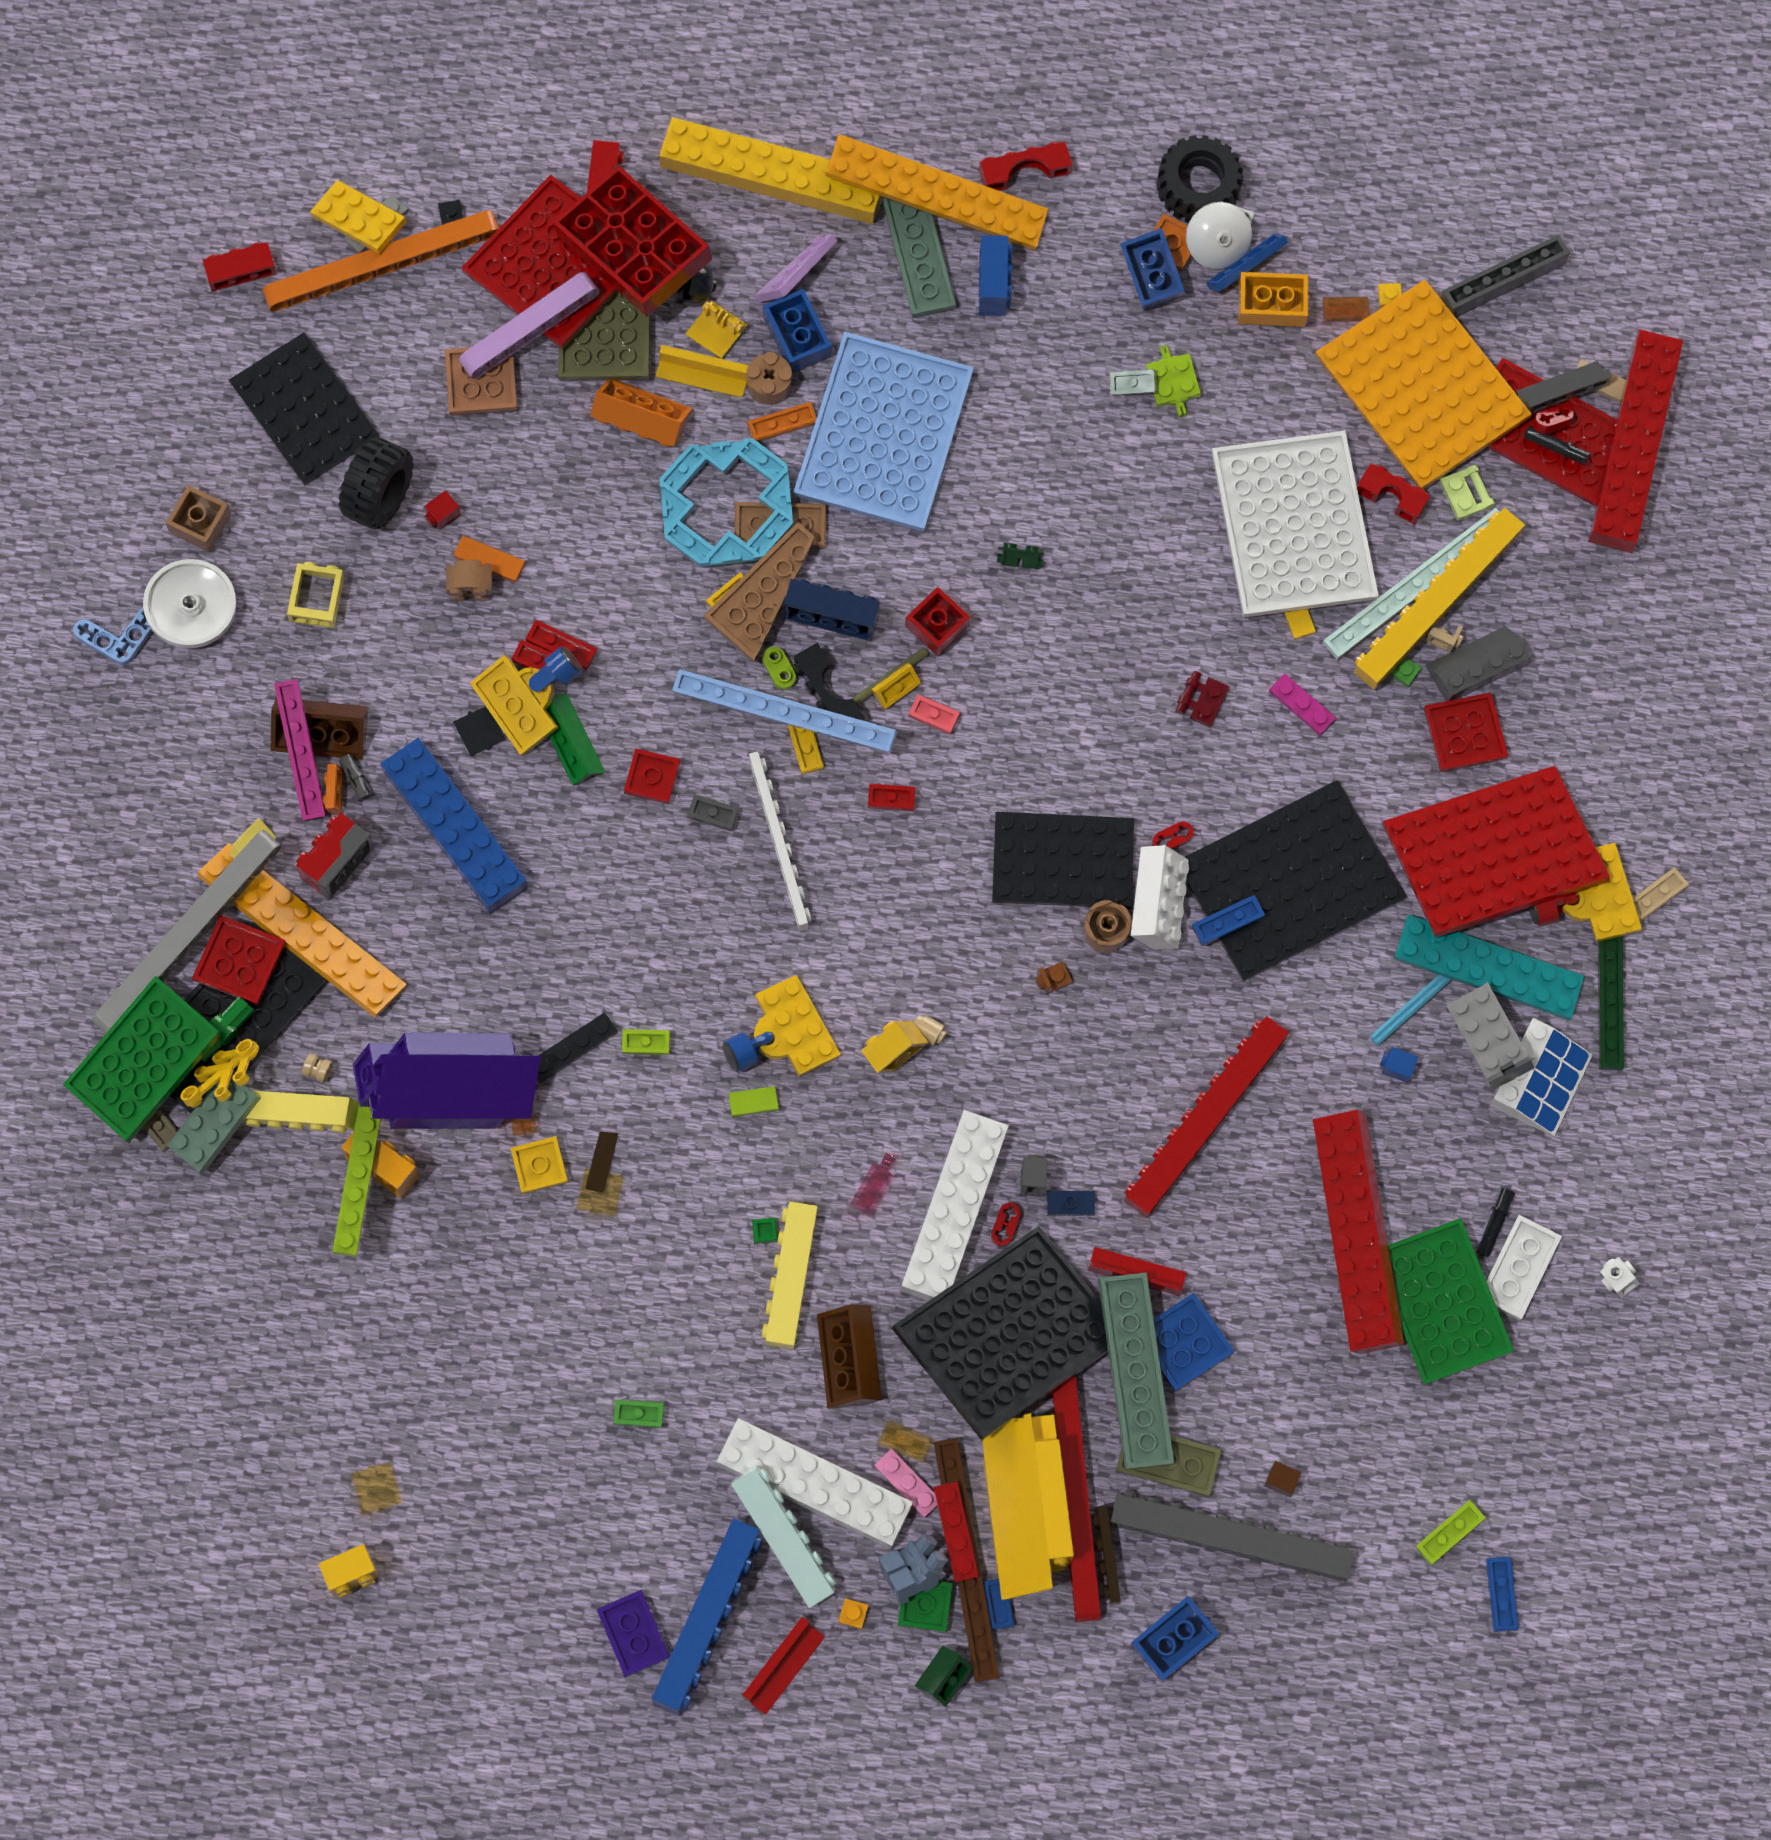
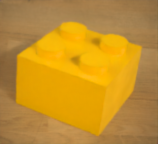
M912 1020L891 1021L883 1027V1033L879 1036L875 1035L866 1041L865 1044L867 1046L861 1052L877 1073L894 1072L929 1042Z
M364 1544L318 1564L333 1597H346L353 1593V1588L360 1585L362 1588L371 1586L375 1583L374 1579L379 1577Z

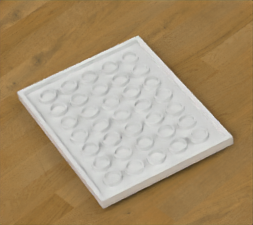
M1345 431L1212 448L1211 453L1243 618L1378 599V591Z

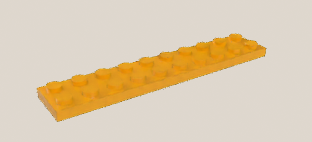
M838 134L825 174L826 177L986 234L1008 236L1009 242L1034 251L1037 248L1048 208L841 134Z
M228 843L198 871L197 877L208 886L234 860L230 856L232 845ZM264 870L259 873L232 904L267 933L284 939L287 949L374 1018L384 1011L406 988L407 984Z

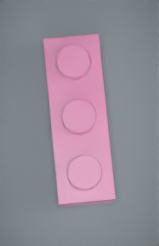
M892 1449L874 1465L904 1498L913 1502L912 1507L923 1518L937 1507L935 1493Z

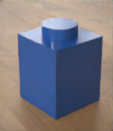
M1391 1047L1389 1053L1384 1052L1380 1065L1383 1066L1382 1074L1408 1083L1418 1056Z

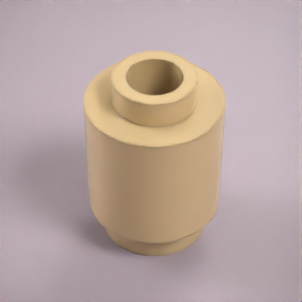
M920 1014L914 1021L915 1025L929 1042L928 1044L935 1046L936 1043H942L947 1034L944 1031L945 1026L927 1015L922 1016Z

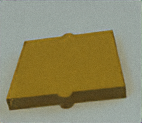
M585 1168L576 1209L590 1211L594 1215L600 1213L615 1216L623 1176L609 1173L604 1192L601 1193L585 1188L590 1169Z
M390 1462L374 1467L370 1465L368 1469L351 1474L362 1514L379 1509L384 1511L386 1507L402 1503Z

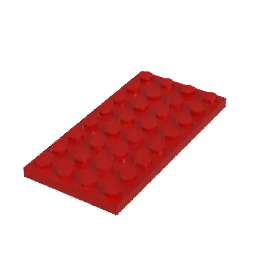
M1503 357L1496 367L1516 394L1518 390L1545 381ZM1576 397L1549 407L1565 405L1573 410L1574 416L1568 427L1547 434L1567 443L1571 441L1572 445L1587 452L1589 451L1590 455L1584 466L1567 457L1564 459L1563 455L1524 438L1526 429L1529 426L1533 427L1534 419L1537 413L1541 411L1533 413L1531 418L1486 447L1596 507L1616 419Z

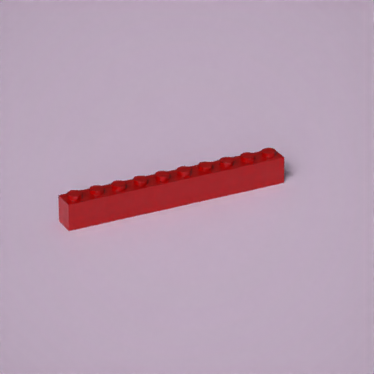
M1268 1016L1263 1021L1260 1019L1256 1021L1251 1028L1253 1034L1249 1039L1246 1037L1242 1039L1237 1046L1239 1052L1235 1057L1232 1055L1228 1057L1223 1064L1225 1070L1221 1075L1218 1073L1214 1075L1209 1082L1211 1088L1207 1093L1204 1091L1200 1093L1195 1100L1197 1106L1193 1111L1190 1109L1186 1111L1181 1118L1183 1124L1179 1129L1176 1127L1172 1129L1167 1136L1169 1142L1165 1147L1161 1145L1152 1156L1155 1160L1151 1165L1146 1163L1138 1174L1141 1178L1136 1184L1131 1182L1124 1191L1126 1194L1124 1202L1145 1218H1148L1286 1040L1289 1032Z

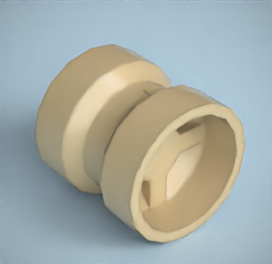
M310 1053L304 1062L301 1074L308 1078L311 1076L315 1077L318 1082L325 1083L331 1072L333 1062L327 1059H318L317 1055Z

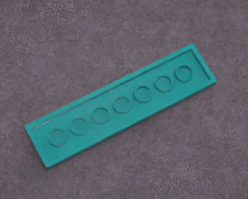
M1409 914L1406 916L1393 957L1394 960L1475 988L1488 983L1495 995L1569 1021L1573 1016L1584 976L1457 931L1435 938L1428 921Z

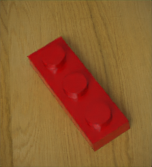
M535 620L525 638V641L552 653L560 646L566 647L577 658L582 669L586 671L597 653V648L538 620Z

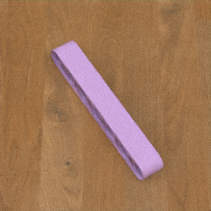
M586 272L577 274L465 351L460 356L459 362L472 379L479 378L594 299L599 293L598 287Z

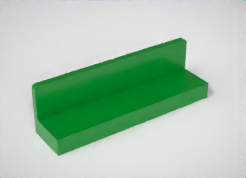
M566 693L555 694L552 703L546 710L559 728L550 734L549 738L572 785L575 786L581 784L591 775L603 774L605 770L569 696Z

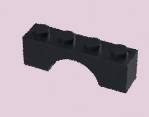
M818 642L794 655L792 667L798 677L802 676L806 682L804 686L810 696L814 694L818 701L816 702L817 708L865 721V717L854 699L836 698L825 689L822 680L829 669V660Z

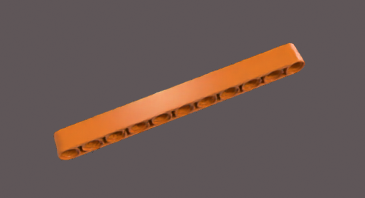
M482 211L391 242L380 254L370 249L270 283L262 291L269 310L277 312L279 308L283 310L300 304V301L303 303L321 297V294L324 296L342 290L343 287L345 289L362 283L364 280L368 281L386 275L385 272L389 274L406 268V265L409 267L427 261V258L430 260L448 254V251L451 253L468 247L470 244L474 245L486 241L499 229L493 211Z

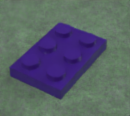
M642 1590L596 1609L625 1678L670 1658Z

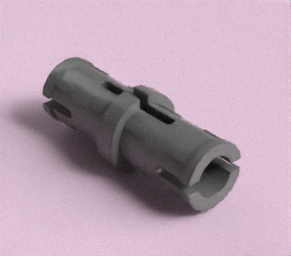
M349 754L339 759V763L347 776L346 781L352 786L357 800L362 802L369 799L372 794L363 779L365 777L363 772L359 771L353 755Z

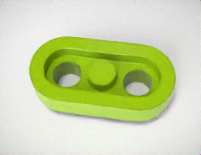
M779 647L766 649L763 653V664L774 685L780 690L791 689L796 682V674L784 651ZM777 655L778 659L772 660L770 656ZM782 674L788 675V679L783 680L780 678V676Z

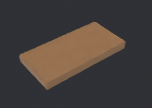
M735 502L734 535L747 543L772 515L773 511L761 502ZM791 503L793 526L799 522L815 536L810 549H825L826 504Z

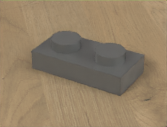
M694 794L687 818L732 832L739 808Z

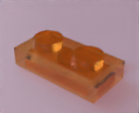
M1323 297V322L1363 321L1369 317L1368 297Z

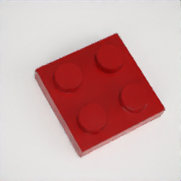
M635 748L624 794L669 804L680 759Z

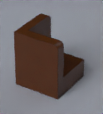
M1275 1461L1264 1487L1291 1498L1301 1472Z

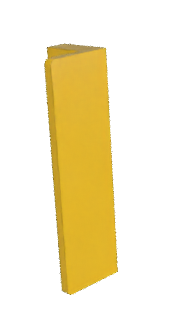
M661 345L659 352L660 361L656 372L657 378L740 398L743 397L749 365Z

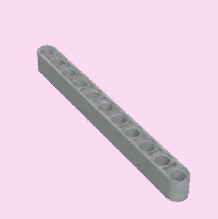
M265 830L258 832L100 1007L91 1021L106 1034L155 976L163 981L215 924L220 915L224 914L281 849V844Z

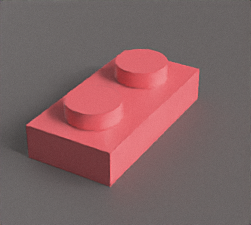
M917 695L908 717L951 735L960 712Z

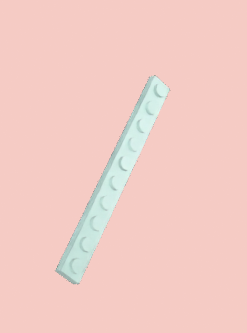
M1498 509L1492 510L1324 639L1323 644L1338 660L1402 611L1407 605L1415 601L1414 598L1422 589L1426 591L1430 587L1429 582L1436 574L1441 575L1445 571L1444 566L1451 558L1456 560L1460 555L1458 551L1466 542L1471 544L1475 539L1473 535L1480 527L1486 528L1491 515L1495 511L1500 513Z

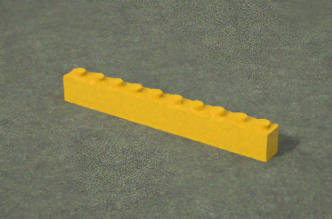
M1505 507L1500 513L1495 511L1488 519L1489 524L1486 528L1480 527L1473 535L1475 539L1471 544L1466 542L1458 551L1460 555L1456 560L1451 558L1444 566L1445 571L1441 575L1436 574L1429 582L1430 587L1426 591L1422 589L1414 598L1416 602L1411 607L1407 605L1399 614L1401 618L1396 623L1392 621L1384 630L1386 634L1381 639L1377 637L1369 646L1371 650L1367 654L1362 653L1354 662L1356 667L1353 673L1373 690L1380 685L1424 638L1432 626L1434 627L1522 533L1525 524Z

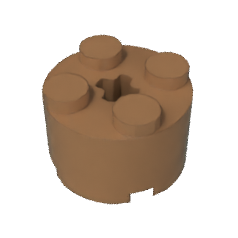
M767 352L751 361L747 368V388L750 396L756 402L775 405L784 401L790 394L792 370L789 363L783 357L774 352Z
M476 560L455 561V566H450V563L446 564V594L450 595L451 600L456 602L465 601V597H474L475 601H487L488 596L492 594V565L487 563V567L481 566V561Z
M1109 900L1094 904L1088 911L1083 926L1084 938L1088 945L1099 953H1111L1121 949L1126 944L1131 930L1132 921L1128 910L1121 904L1119 905ZM1106 924L1107 927H1112L1111 929L1103 928V925Z

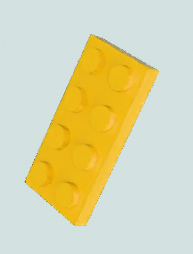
M339 180L331 186L310 211L313 218L378 254L384 250L407 222L401 214Z

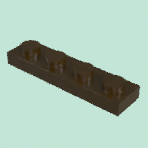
M1107 1505L1097 1506L1096 1513H1092L1094 1528H1099L1100 1537H1096L1097 1551H1102L1103 1561H1099L1101 1576L1106 1577L1107 1585L1103 1586L1104 1600H1109V1605L1112 1606L1119 1605L1121 1599Z

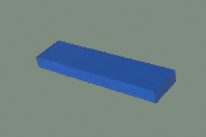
M1272 234L1238 261L1208 280L1206 283L1208 288L1217 292L1222 291L1240 278L1241 272L1250 271L1289 243L1286 236Z

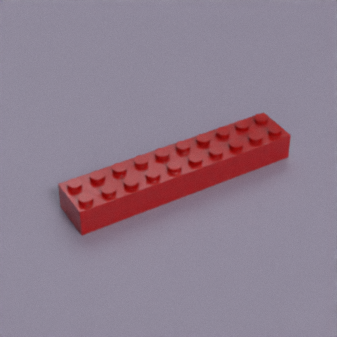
M1642 329L1638 331L1633 344L1588 542L1632 553L1638 542L1682 349V339Z
M1356 1109L1313 1119L1350 1351L1356 1354H1364L1403 1346L1404 1340L1366 1114Z

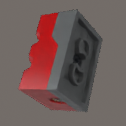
M343 813L329 820L326 826L328 828L324 835L318 834L311 843L314 847L308 853L304 851L296 861L300 878L328 900L334 896L374 848L370 834Z

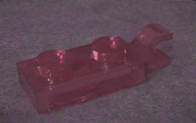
M886 1152L879 1167L872 1164L850 1203L851 1207L869 1217L872 1216L893 1178V1174L888 1172L895 1160L893 1154Z

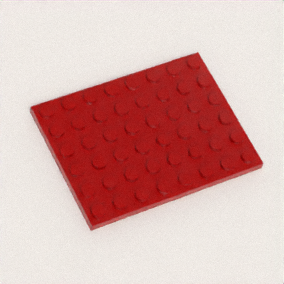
M1556 766L1383 821L1384 830L1435 938L1610 880V875Z

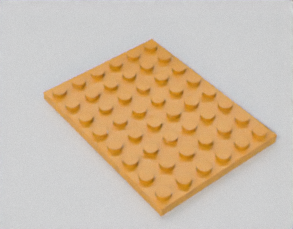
M1425 279L1315 352V355L1413 482L1423 489L1532 416V413Z

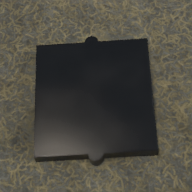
M486 706L474 712L469 711L468 715L453 721L471 757L484 750L489 751L490 747L505 741L494 717Z

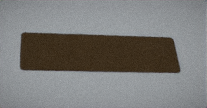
M600 1131L585 1187L587 1190L604 1192L619 1133Z

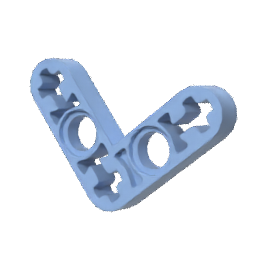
M143 607L135 615L120 638L88 620L78 621L74 625L73 630L80 642L120 665L129 664L152 633L147 621L145 622ZM144 622V625L147 628L146 630L141 626ZM88 627L89 632L94 635L93 640L87 633L81 635L79 629ZM132 631H140L142 637L137 641L131 640L129 636ZM100 638H108L110 640L109 645L105 648L99 647L97 642ZM125 641H127V643L130 644L127 649H126L127 645H126V643H124ZM126 649L128 656L119 658L118 651L123 652Z

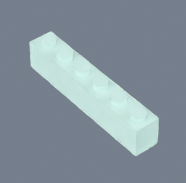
M755 1466L734 1479L731 1485L804 1601L811 1608L834 1593L836 1582L830 1572H824L821 1567L823 1561L816 1551L812 1553L807 1545L810 1541L803 1530L799 1532L795 1526L797 1520L791 1510L786 1511L781 1504L784 1500L777 1489L773 1491L768 1482L771 1479L765 1469L760 1470L758 1466Z

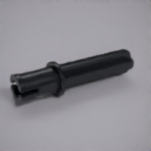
M1529 426L1525 431V439L1563 455L1564 459L1567 457L1583 466L1586 464L1590 452L1572 445L1571 441L1567 443L1552 435L1539 433L1532 426Z
M1501 1188L1495 1206L1491 1207L1493 1212L1477 1248L1478 1254L1485 1257L1490 1256L1505 1217L1509 1216L1508 1210L1515 1192L1506 1188Z

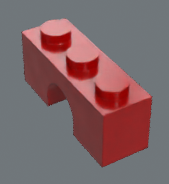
M1370 463L1357 485L1358 494L1373 503L1383 493L1394 494L1399 500L1395 515L1415 525L1430 497L1423 488L1414 487L1407 483L1403 477L1394 476L1387 472L1383 466Z

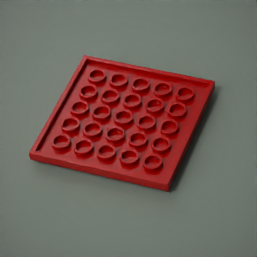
M550 174L461 269L464 274L517 315L577 274L586 272L598 287V295L543 333L546 338L563 349L609 301L617 290L557 236L553 221L581 197Z

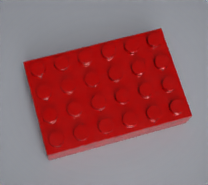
M619 165L553 221L557 236L646 317L713 260L709 245Z

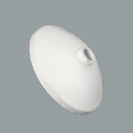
M1214 202L1199 209L1191 218L1186 231V244L1191 256L1199 264L1211 269H1224L1246 254L1252 238L1251 225L1245 213L1235 205L1226 202ZM1226 235V240L1220 242L1221 236Z

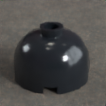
M708 266L702 268L678 289V293L683 290V300H679V302L683 305H700L709 299L712 292H715L716 279H713L712 271Z

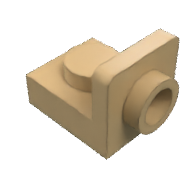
M1432 626L1425 642L1450 653L1453 647L1458 648L1463 638L1460 635L1463 627L1458 626L1454 636H1452L1447 630Z

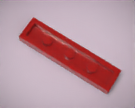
M958 1482L934 1486L933 1489L954 1582L979 1578Z

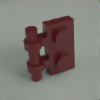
M1193 671L1191 677L1185 683L1186 688L1183 695H1180L1177 700L1178 706L1175 711L1183 715L1186 708L1192 710L1191 720L1211 728L1229 686L1208 677L1204 685L1199 682L1202 674L1198 671ZM1194 691L1201 693L1197 702L1191 700Z

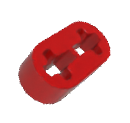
M1565 405L1546 409L1537 413L1533 427L1542 434L1563 429L1571 424L1574 412Z
M1178 822L1155 834L1152 846H1158L1159 838L1163 841L1171 838L1166 846L1172 850L1177 849L1191 841L1194 832L1193 827L1188 822ZM1179 828L1188 830L1187 837L1185 838L1183 835L1175 838V835L1179 833Z
M1011 1202L1005 1203L999 1210L991 1233V1240L998 1247H1006L1012 1241L1020 1218V1208L1016 1204ZM1009 1208H1012L1013 1214L1016 1217L1012 1216L1009 1223H1006V1214L1003 1211H1008ZM1004 1226L1007 1228L1005 1235L1009 1238H1004L1001 1242L998 1241V1236L995 1233H1000Z

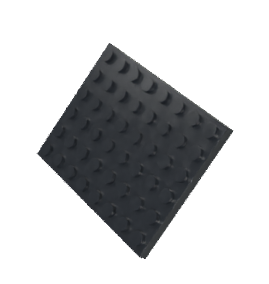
M1338 780L1185 856L1189 864L1186 883L1206 917L1255 895L1265 914L1264 918L1219 939L1243 982L1390 908L1406 898Z
M1039 1226L892 1327L894 1333L981 1441L1108 1352L1101 1301Z

